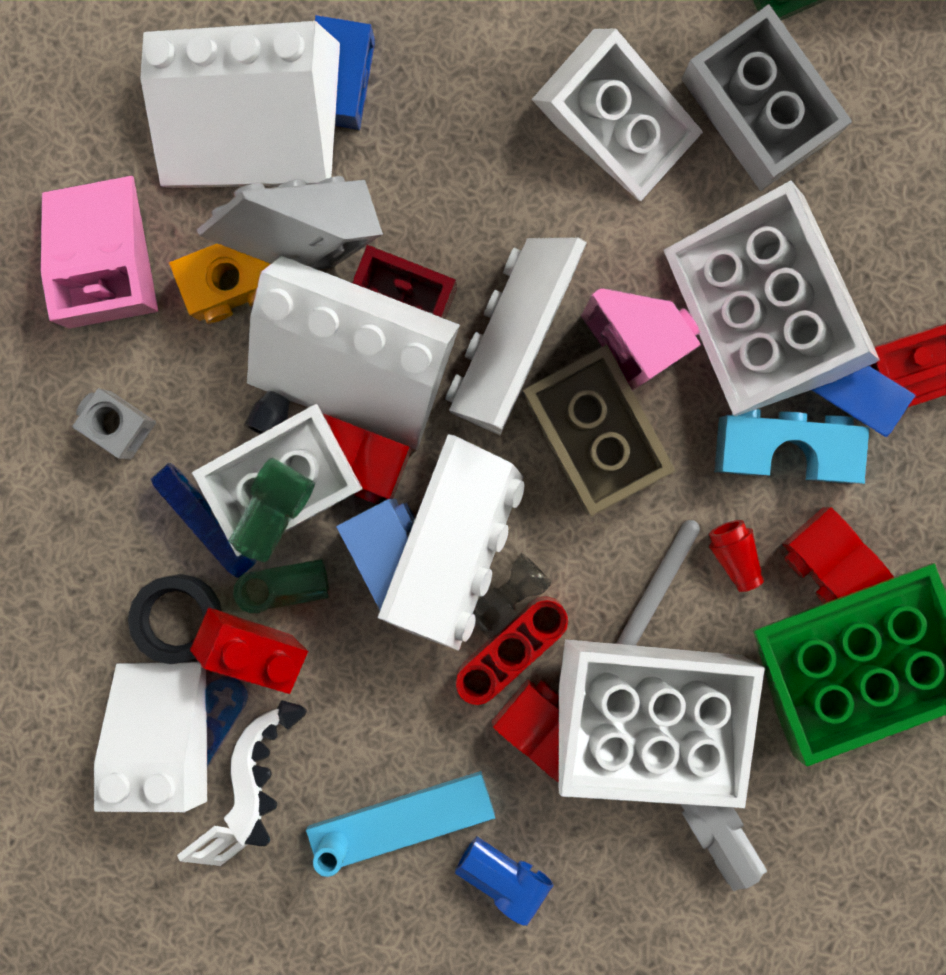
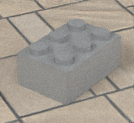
M769 4L693 57L681 78L760 191L836 139L852 122Z

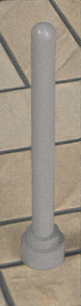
M687 520L682 524L616 644L637 645L699 534L700 527L696 521Z

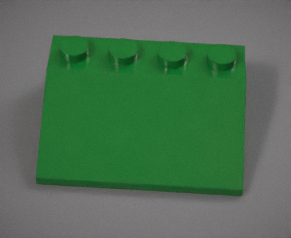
M935 563L925 565L753 630L774 707L792 755L806 767L946 715V591Z

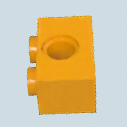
M216 243L171 261L169 265L189 315L199 321L205 319L207 324H212L232 316L231 309L247 302L250 307H253L261 272L270 263ZM228 270H238L239 281L237 285L231 290H221V276Z

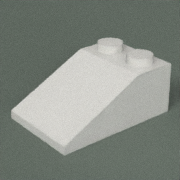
M616 28L593 29L532 98V101L561 132L638 201L643 200L703 133Z
M317 404L192 472L236 556L258 548L362 490L357 477Z
M162 662L116 664L94 762V812H186L206 803V669L199 662H183L171 665Z

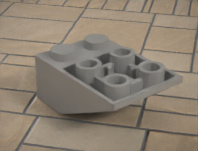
M343 176L330 177L318 184L306 185L304 180L299 179L286 182L277 188L265 189L262 183L243 186L234 192L235 197L229 203L215 208L212 211L213 216L197 229L199 237L270 264L283 256L317 270L338 265L383 235L366 181H345Z

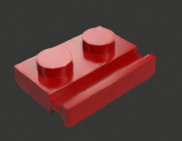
M946 323L874 346L880 361L871 364V367L915 394L908 407L946 395Z

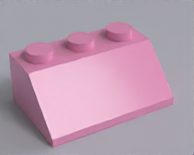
M601 288L592 294L581 315L602 347L606 344L608 345L632 391L701 345L696 338L700 331L695 320L687 310L683 308L678 311L673 302Z

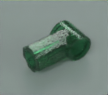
M270 458L257 474L250 489V495L253 497L228 542L236 551L248 558L262 563L268 561L290 520H294L308 502L315 488V482L277 459Z
M321 558L272 568L255 569L243 574L236 581L233 588L235 602L245 612L261 613L268 609L330 598L324 560ZM252 578L263 580L268 586L269 596L263 603H257L248 597L246 587Z

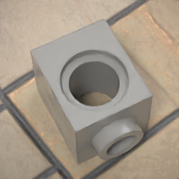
M98 388L95 393H89L81 401L76 410V415L79 417L72 427L115 457L131 460L156 424V421L112 391ZM115 410L119 415L120 424L114 433L109 434L105 430L104 419L110 411Z

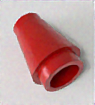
M734 520L716 527L709 533L712 541L709 545L710 550L736 585L739 592L753 590L764 583L753 529L747 528L743 520Z

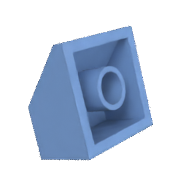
M396 498L388 499L336 526L380 610L416 519L407 503L399 505Z

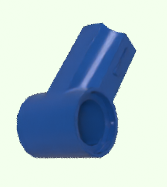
M478 836L469 844L455 868L456 875L493 898L495 905L502 913L523 926H528L554 886L549 877L540 870L534 873L530 870L532 865L525 861L515 862Z

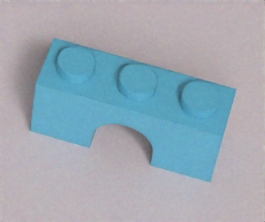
M755 409L738 416H734L732 413V415L719 417L714 472L770 476L771 459L774 451L782 443L790 442L797 445L805 454L807 461L806 480L865 484L869 427L854 426V417L825 416V423L807 422L808 414L800 412H779L778 419L760 418V409Z

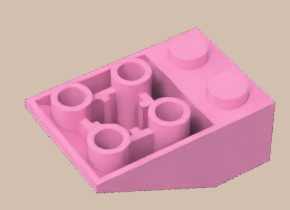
M133 176L42 193L41 278L49 321L70 329L159 312Z

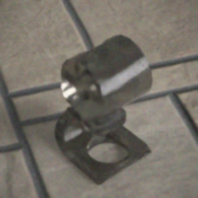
M523 551L515 557L510 578L499 588L490 585L486 594L483 597L479 596L473 611L476 617L475 626L489 640L516 618L518 611L515 605L526 597L544 593L551 585V580Z

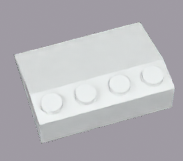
M316 21L144 32L140 79L160 186L167 188L243 187L254 183H262L264 186H280L286 182L299 179L304 180L306 185H312L330 178L332 174L340 43Z
M792 181L781 185L664 249L688 310L699 328L700 338L734 416L832 383L880 361L804 195Z
M527 238L522 251L513 248L503 271V274L510 276L503 293L494 290L484 312V316L491 318L485 333L482 335L475 332L466 351L465 358L471 360L465 377L456 374L445 400L452 402L449 410L450 413L501 435L574 275L587 243L586 241L579 238Z
M281 256L265 268L260 275L250 316L247 384L267 392H276L288 400L308 408L317 404L323 414L417 450L460 325Z
M565 639L559 683V794L564 797L745 808L764 667L742 655Z

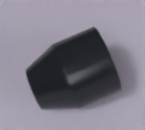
M268 391L254 404L244 425L259 434L266 432L288 419L290 401L276 392Z

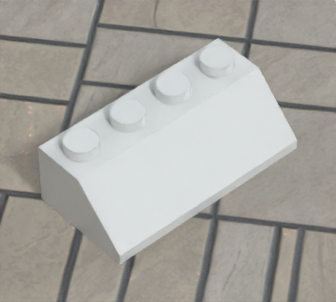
M448 434L378 615L379 619L406 632L459 651L462 641L466 642L473 632L476 620L473 611L479 596L483 597L490 586L492 570L489 568L495 552H500L506 543L508 536V525H506L511 509L512 507L516 508L523 497L525 487L524 481H522L523 475L512 463L459 437Z

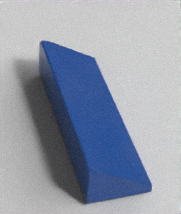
M871 366L860 369L832 383L812 389L821 397L886 438L893 431L915 397L914 393Z

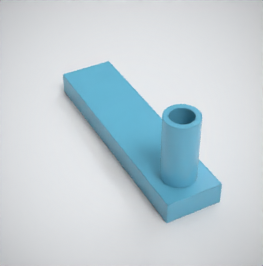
M482 771L309 825L306 832L314 854V869L318 874L329 877L335 875L343 866L495 819V812Z

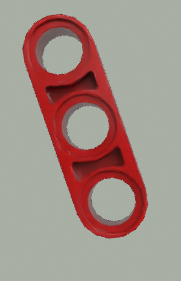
M549 596L537 597L467 658L459 667L456 678V688L461 699L473 705H482L492 700L560 639L568 626V616L561 603ZM542 607H552L558 611L559 618L557 624L549 630L537 628L533 623L536 611ZM508 638L520 640L525 646L524 653L516 660L504 659L498 652L502 641ZM479 669L488 674L490 684L487 688L481 691H474L466 686L464 677L471 670Z

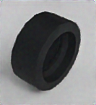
M184 574L155 579L142 587L131 603L128 615L130 636L138 649L153 661L171 665L188 662L195 658L190 651L194 640L178 646L166 644L157 638L151 629L149 616L153 604L159 597L174 591L186 593L197 601L202 610L203 619L208 607L222 611L221 603L209 585L197 577Z

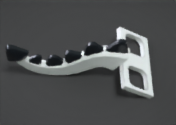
M281 700L277 709L257 717L244 729L236 742L231 757L230 775L234 793V806L224 816V820L229 828L212 827L177 855L181 862L221 866L247 845L264 847L270 843V836L261 817L274 811L277 808V801L261 789L272 776L269 768L256 766V762L270 756L269 748L261 740L263 737L275 740L277 738L276 725L278 724L289 730L306 715L307 710L305 707ZM213 838H217L214 842H212L210 845H208L205 849H203V850H201V851H199V852H196L199 848H201L203 845H205L208 841H210V840L213 839ZM238 841V843L231 847L228 851L221 855H218L232 843Z

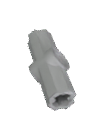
M681 804L684 809L682 811L683 816L703 849L707 848L716 866L733 891L747 889L760 881L763 874L767 872V869L741 827L744 825L734 807Z

